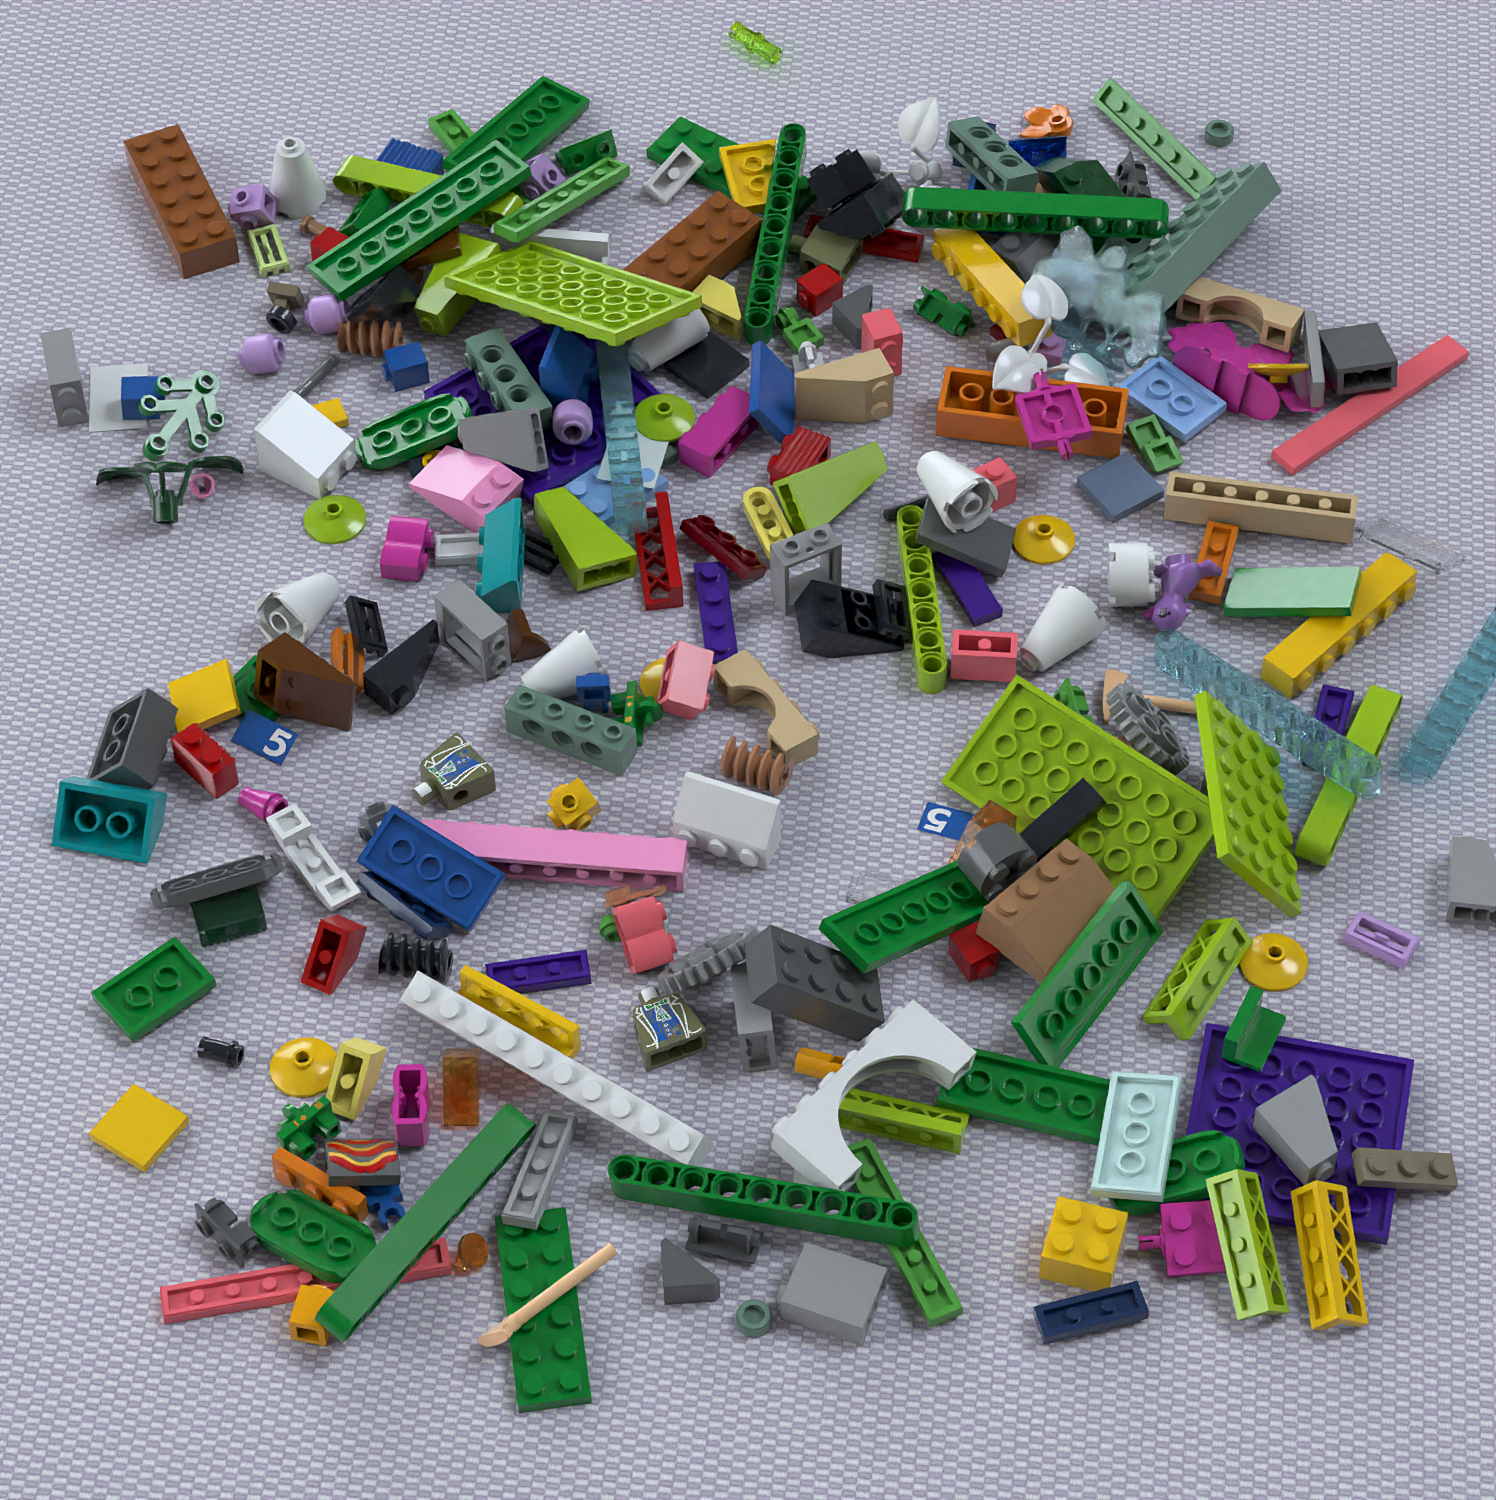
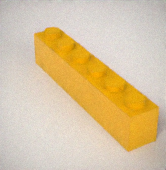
M941 228L934 230V243L931 245V249L937 261L940 260L945 265L948 273L951 276L954 275L960 282L963 290L968 291L974 297L976 304L985 309L992 322H996L1003 329L1007 338H1011L1020 347L1034 343L1045 324V319L1033 318L1024 309L1021 294L1025 284L975 230ZM1051 325L1048 331L1046 332L1044 338L1052 336Z
M1389 551L1385 552L1362 572L1352 615L1310 617L1263 658L1261 678L1290 699L1300 690L1305 691L1319 673L1327 672L1333 665L1334 660L1341 654L1346 655L1349 653L1358 639L1362 636L1367 637L1381 619L1389 618L1396 606L1402 601H1408L1414 595L1417 571Z

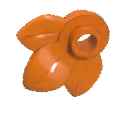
M1055 104L1049 109L1035 107L1027 110L1024 115L1030 125L1020 133V137L1031 140H1041L1048 136L1053 140L1067 138L1072 133L1073 128L1072 118L1069 117V109L1063 105Z

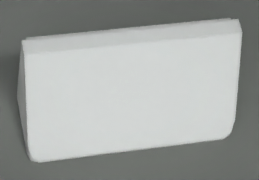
M681 143L644 184L642 189L666 205L704 161L684 143Z

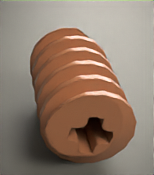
M373 320L370 327L367 326L366 321H360L359 325H355V322L347 321V324L341 322L338 329L337 346L339 353H345L349 350L351 354L355 355L360 351L363 356H369L372 351L373 356L378 358L381 357L384 350L403 345L401 322L396 323L394 330L390 329L389 320H385L382 328H379L378 320Z
M731 736L723 751L721 770L725 778L734 776L736 782L740 783L746 780V784L750 787H755L758 784V788L761 791H767L770 788V792L773 795H779L791 779L794 759L792 757L787 765H785L784 754L779 753L776 759L772 760L771 749H767L764 755L760 756V745L757 744L749 752L748 741L746 740L737 748L736 737Z

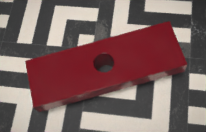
M698 515V517L682 520L679 529L740 578L749 580L764 577L768 567L758 560L759 556L755 552L744 549L736 542L735 536L723 532L716 527L715 521L706 515Z

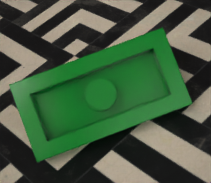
M380 186L361 197L338 231L348 237L352 236L385 214L394 200Z
M1250 986L1224 1038L1222 1058L1260 1072L1285 1024L1286 1016L1262 1007L1264 990Z

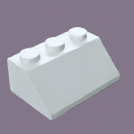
M687 771L683 779L673 818V837L687 840V847H695L708 851L717 857H727L740 861L749 867H759L767 870L781 841V802L779 799Z

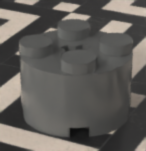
M1005 822L992 824L978 832L974 836L977 842L970 849L965 845L958 858L959 868L989 903L1032 868L1037 861V856L1031 847L1011 825L1008 827Z

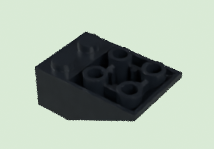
M812 579L794 602L802 652L826 658H840L904 650V642L901 640V635L892 638L889 632L885 635L879 634L872 593ZM896 611L897 625H899L898 614Z

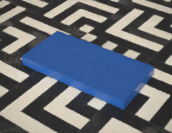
M394 805L391 806L356 861L361 866L468 932L472 931L506 878L505 873Z

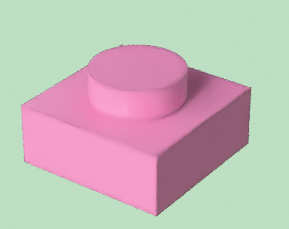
M1051 332L1052 336L1041 341L1036 353L1044 355L1047 363L1060 365L1068 345V335Z

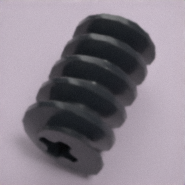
M389 932L380 950L378 973H384L387 968L388 974L395 976L400 970L401 975L404 978H408L412 972H414L415 976L416 972L420 971L425 975L427 973V976L435 981L440 975L442 982L447 983L452 972L453 952L448 949L447 939H443L439 948H435L432 937L429 938L426 946H422L420 936H416L411 945L408 944L407 934H403L399 943H396L394 933Z

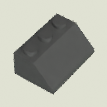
M1007 232L991 246L995 253L1024 284L1030 280L1033 274L1044 276L1055 248L1061 247L1078 259H1081L1090 251V246L1083 235Z
M147 688L111 709L87 779L147 790L151 789L158 781V769L161 761L167 754L168 748L166 745L169 736L176 726L174 720L178 708Z

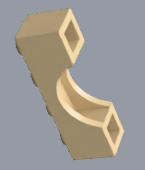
M1199 276L1178 298L1175 317L1203 324L1217 320L1238 321L1256 331L1260 344L1289 352L1301 334L1305 309Z
M744 649L714 665V687L731 707L742 705L757 707L768 713L774 720L767 729V749L772 750V756L775 759L779 753L784 754L785 765L793 757L794 766L818 754L820 734L816 725L812 721L808 722L803 717L797 703L794 700L790 701L786 697L779 682L768 676L758 658H753Z

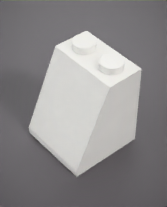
M291 390L253 429L260 471L318 499L324 497L329 490L335 488L338 480L347 470L353 468L357 459L354 439Z

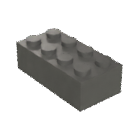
M771 924L744 945L751 1003L856 1042L861 1041L875 1028L885 1023L877 968L864 974L841 951Z

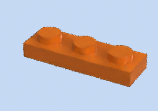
M1208 520L1197 563L1199 564L1210 559L1223 572L1221 576H1209L1200 580L1189 594L1188 599L1220 605L1239 533V526Z
M279 1147L272 1155L274 1175L284 1186H293L360 1222L367 1218L368 1208L365 1195L349 1186H328L327 1173L282 1147Z

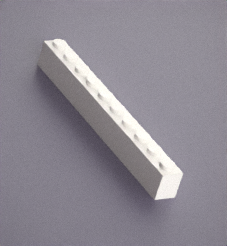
M420 971L416 972L400 999L401 1002L415 1012L677 1163L701 1167L714 1145L708 1137Z

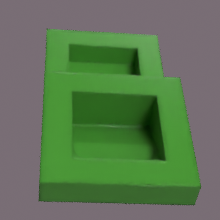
M1155 414L1126 425L1125 431L1141 458L1155 474L1184 463L1171 435L1165 436Z

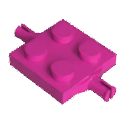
M1041 371L1040 375L1039 372H1036L1033 378L1037 388L1028 393L1015 395V404L1031 450L1057 446L1061 459L1066 461L1068 457V460H1071L1074 457V453L1070 443L1092 438V429L1076 383L1063 386L1049 385L1046 373Z
M1210 1200L1160 1204L1161 1227L1159 1235H1139L1137 1238L1139 1251L1160 1249L1165 1259L1167 1278L1227 1273Z

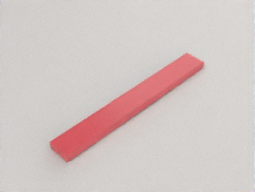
M1449 335L1444 336L1398 367L1397 387L1358 393L1272 450L1271 458L1290 474H1296L1468 359L1469 351Z
M446 1237L437 1239L398 1284L451 1275ZM289 1264L160 1287L163 1320L165 1324L291 1303L295 1302L301 1284L308 1286L323 1285L332 1291H336L342 1283L321 1280L296 1265Z

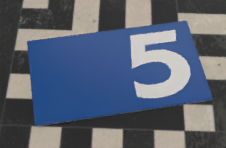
M247 710L231 741L282 765L299 734Z
M928 802L917 830L974 845L977 842L974 836L984 829L988 818Z

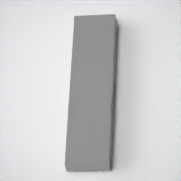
M1305 310L1302 339L1305 364H1310V368L1306 370L1310 406L1322 407L1325 378L1317 314L1315 310Z
M543 1112L501 1215L502 1224L537 1230L577 1130V1116Z

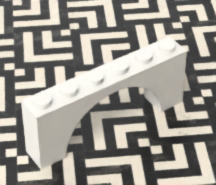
M914 999L904 1008L898 1006L889 1016L888 1024L884 1028H875L866 1038V1045L860 1051L852 1050L843 1060V1067L837 1073L829 1072L820 1082V1089L813 1096L809 1093L806 1094L797 1104L796 1112L790 1118L787 1116L782 1117L772 1129L774 1136L771 1149L814 1186L847 1191L858 1180L862 1163L846 1145L838 1120V1108L841 1101L857 1084L872 1076L883 1073L908 1072L925 1076L950 1090L971 1069L977 1052Z

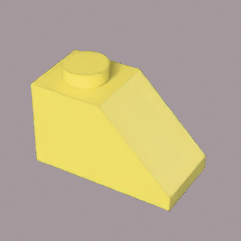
M708 275L693 291V293L702 295V307L699 309L711 328L739 341L742 338V317L734 286L724 280Z
M358 1037L340 1043L326 1098L331 1101L333 1113L352 1120L357 1119L378 1082L386 1047Z

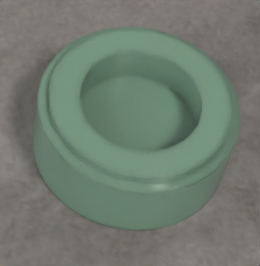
M1217 119L1210 121L1206 125L1204 138L1208 144L1215 147H1224L1233 141L1234 127L1228 121Z
M752 1299L745 1301L736 1311V1326L747 1337H761L771 1329L772 1311L761 1300Z

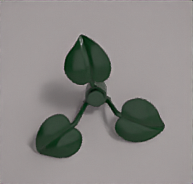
M231 456L201 457L189 461L188 465L169 461L157 464L154 462L135 463L134 467H108L100 469L96 478V485L98 486L103 482L120 477H141L150 499V507H153V523L174 524L178 523V506H183V496L194 468H225L235 470L243 475V465L238 459ZM185 471L178 496H175V491L166 490L165 472ZM151 473L159 474L160 490L156 491V496L148 477Z

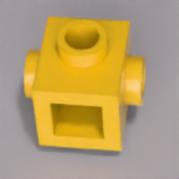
M579 777L568 785L564 783L556 787L550 793V798L546 800L551 809L547 815L558 829L564 826L566 830L573 829L580 832L593 822L592 817L602 811L598 801Z

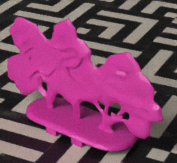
M1199 322L1188 323L1184 328L1173 327L1167 330V333L1172 337L1168 347L1176 353L1173 358V365L1227 403L1226 410L1234 414L1241 412L1251 418L1263 421L1270 420L1276 416L1280 409V398L1283 399L1285 405L1293 412L1310 411L1317 413L1322 408L1310 406L1306 370L1288 376L1287 383H1270L1269 376L1248 368L1250 363L1292 364L1291 361L1295 354L1291 349L1289 352H1285L1260 343H1252L1248 348L1238 346L1235 333L1223 322H1209L1207 324ZM1324 371L1325 390L1333 388Z

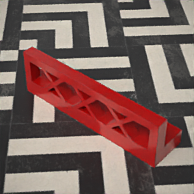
M668 491L655 492L656 507L631 509L646 611L684 607L683 585ZM657 518V523L651 529L639 524L640 519ZM650 539L661 545L654 553L643 547ZM654 563L665 569L658 577L647 571ZM659 587L668 592L669 597L651 599L650 594Z

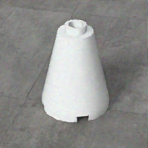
M287 137L277 143L269 186L270 192L277 198L275 213H285L291 219H299L305 215L311 216L316 214L320 210L319 206L327 200L326 187L307 147L301 139L296 137Z
M697 309L690 312V315L686 317L676 318L666 326L656 327L647 331L646 335L636 337L628 349L629 363L638 371L649 372L704 340L710 331L707 319L701 310Z
M940 451L925 453L919 459L917 473L947 528L957 533L956 530L958 529L968 532L981 525L993 511L990 506L993 499L997 501L998 491L989 479Z
M319 572L265 593L257 600L254 608L255 613L259 611L261 618L258 622L260 630L269 641L286 632L294 639L305 644L340 595L338 581L328 573Z
M1060 584L1053 592L1021 646V662L1031 671L1038 670L1042 672L1101 635L1107 628L1106 619L1103 616L1099 620L1094 613L1098 607L1084 593L1071 585L1064 589V584Z
M579 627L520 677L523 682L520 685L556 699H562L577 694L576 676L588 673H600L602 675L608 673L606 669H602L601 659L586 632L583 631L582 627Z

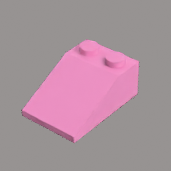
M446 445L409 483L408 487L473 533H479V527H485V514L514 498L521 497L524 479L498 461Z

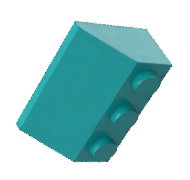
M514 498L485 514V527H479V545L484 546L483 554H478L477 571L482 573V581H476V595L495 613H510L512 609H522L525 523L521 498Z
M76 776L61 780L59 783L51 846L148 863L163 827L167 793Z

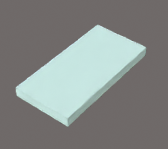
M1112 1071L1090 1189L1092 1196L1163 1202L1183 1085L1182 1076Z

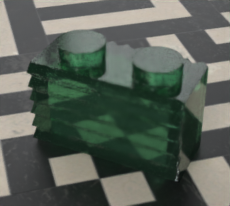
M256 884L190 903L201 947L212 946L214 943L219 944L221 941H232L234 938L239 939L247 934L252 935L253 933L265 932L267 930L265 914Z

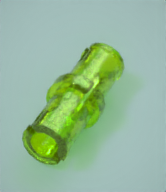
M736 21L730 27L729 37L744 45L751 54H758L772 65L780 60L781 56L777 53L782 54L783 50L766 40L761 32L752 31L740 21Z

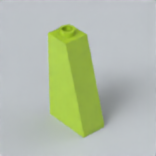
M459 233L462 255L434 264L414 306L419 324L423 330L447 336L476 302L477 298L459 295L457 291L445 288L444 276L501 253L498 243Z
M874 441L777 480L773 484L792 533L796 535L824 523H829L888 469L884 453L879 448L877 441Z
M565 487L547 490L534 495L533 517L544 536L551 542L552 550L558 555V560L576 591L635 577L637 560L635 550Z

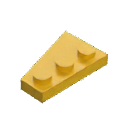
M776 139L719 147V157L732 200L754 214L765 211L776 152Z

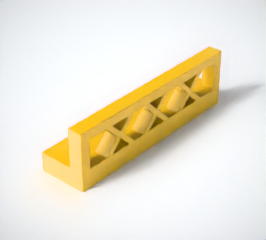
M464 965L460 970L461 988L457 992L458 994L571 1059L580 1051L581 1039L578 1024L467 965Z
M1315 1180L1291 1191L1311 1328L1323 1331L1338 1324L1356 1327L1367 1325V1312L1347 1187ZM1328 1194L1335 1196L1337 1211L1330 1205ZM1334 1228L1341 1235L1342 1245L1335 1238ZM1340 1262L1347 1270V1280L1340 1272ZM1345 1297L1352 1304L1353 1314H1348L1346 1311Z

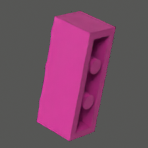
M733 385L724 394H720L708 412L701 414L695 426L681 436L678 443L680 463L711 478L760 425L749 413L750 394Z

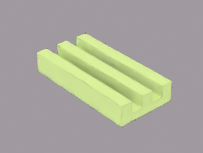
M275 224L247 231V237L262 278L268 277L267 272L271 271L273 275L279 274V269L283 268L285 272L291 271L290 263ZM267 233H271L281 261H275L266 236ZM255 236H260L269 261L268 264L264 263Z

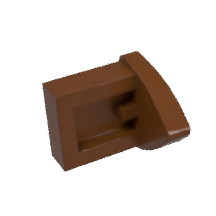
M512 609L506 623L508 624L510 653L513 662L535 659L550 652L551 648L548 641L539 634L531 632L523 609Z

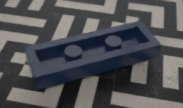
M373 872L361 873L357 884L367 891L366 895L390 909V914L394 918L405 921L414 928L413 932L417 936L425 940H429L430 937L443 938L448 936L452 925L431 908Z
M1133 1281L1033 1306V1316L1045 1345L1148 1319L1149 1310L1138 1281Z

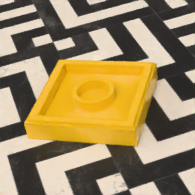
M223 659L168 683L171 702L178 708L175 717L178 733L192 723H198V727H202V730L241 714L231 664L227 659Z
M133 1083L94 1126L89 1135L90 1139L141 1171L146 1172L189 1124V1118L184 1113Z

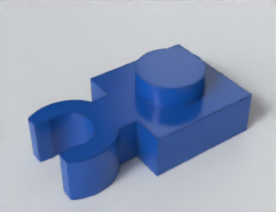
M588 673L576 676L579 703H584V709L590 711L591 708L599 707L603 713H608V702H611L609 674Z
M399 1185L358 1186L361 1194L366 1196L369 1212L378 1211L379 1224L384 1231L389 1230L387 1222L389 1216L396 1215L401 1219L405 1215L404 1207L399 1204L403 1201Z

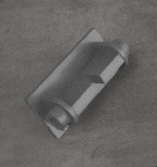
M1129 151L1123 162H1120L1116 169V178L1119 181L1120 189L1126 197L1152 198L1150 188L1146 186L1148 179L1145 165L1138 160L1134 161L1133 154Z
M211 1198L205 1204V1209L198 1203H195L197 1215L195 1224L204 1237L208 1238L211 1236L217 1242L218 1250L227 1261L233 1259L241 1268H244L242 1256L246 1253L252 1255L260 1247L257 1236L243 1221L233 1228L229 1227L238 1220V1216L223 1200Z
M698 1216L697 1218H690L688 1224V1232L690 1233L685 1249L755 1265L764 1232L755 1231V1228L752 1227L746 1229L705 1220L702 1216Z

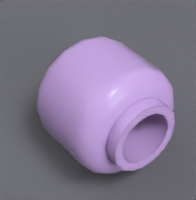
M334 293L313 297L309 301L308 309L304 312L307 326L313 327L319 335L338 332L341 322L347 324L348 321L346 318L349 310L348 301L344 300L342 302Z
M264 333L247 337L243 342L242 349H239L238 356L242 367H246L253 375H261L278 371L282 363L285 362L286 352L281 339H277L271 333Z
M569 399L557 405L552 417L555 437L566 445H578L588 440L592 434L593 417L591 409L587 404L580 400Z

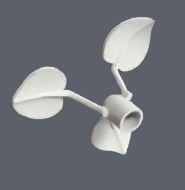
M929 98L911 104L902 111L899 117L898 131L901 139L906 143H911V151L922 159L913 162L909 170H881L882 158L879 154L873 151L859 152L877 181L882 179V176L893 173L894 176L910 175L915 183L922 184L920 187L941 188L932 185L941 177L942 170L940 164L935 160H931V156H926L922 153L932 150L939 139L941 118L937 98ZM915 227L918 231L929 236H933V231L939 229Z
M1033 274L1023 287L1021 300L1024 309L1029 315L1039 320L1045 319V324L1028 352L1020 346L1013 345L1006 347L1000 353L993 371L992 388L994 390H1007L1019 394L1028 393L1037 388L1033 378L1036 372H1039L1041 375V371H1044L1047 377L1051 373L1061 370L1067 371L1063 378L1064 381L1109 386L1108 377L1103 365L1090 354L1076 353L1070 358L1069 365L1064 363L1047 368V360L1044 355L1036 353L1051 325V319L1062 321L1066 317L1068 301L1063 290L1053 280L1039 274Z

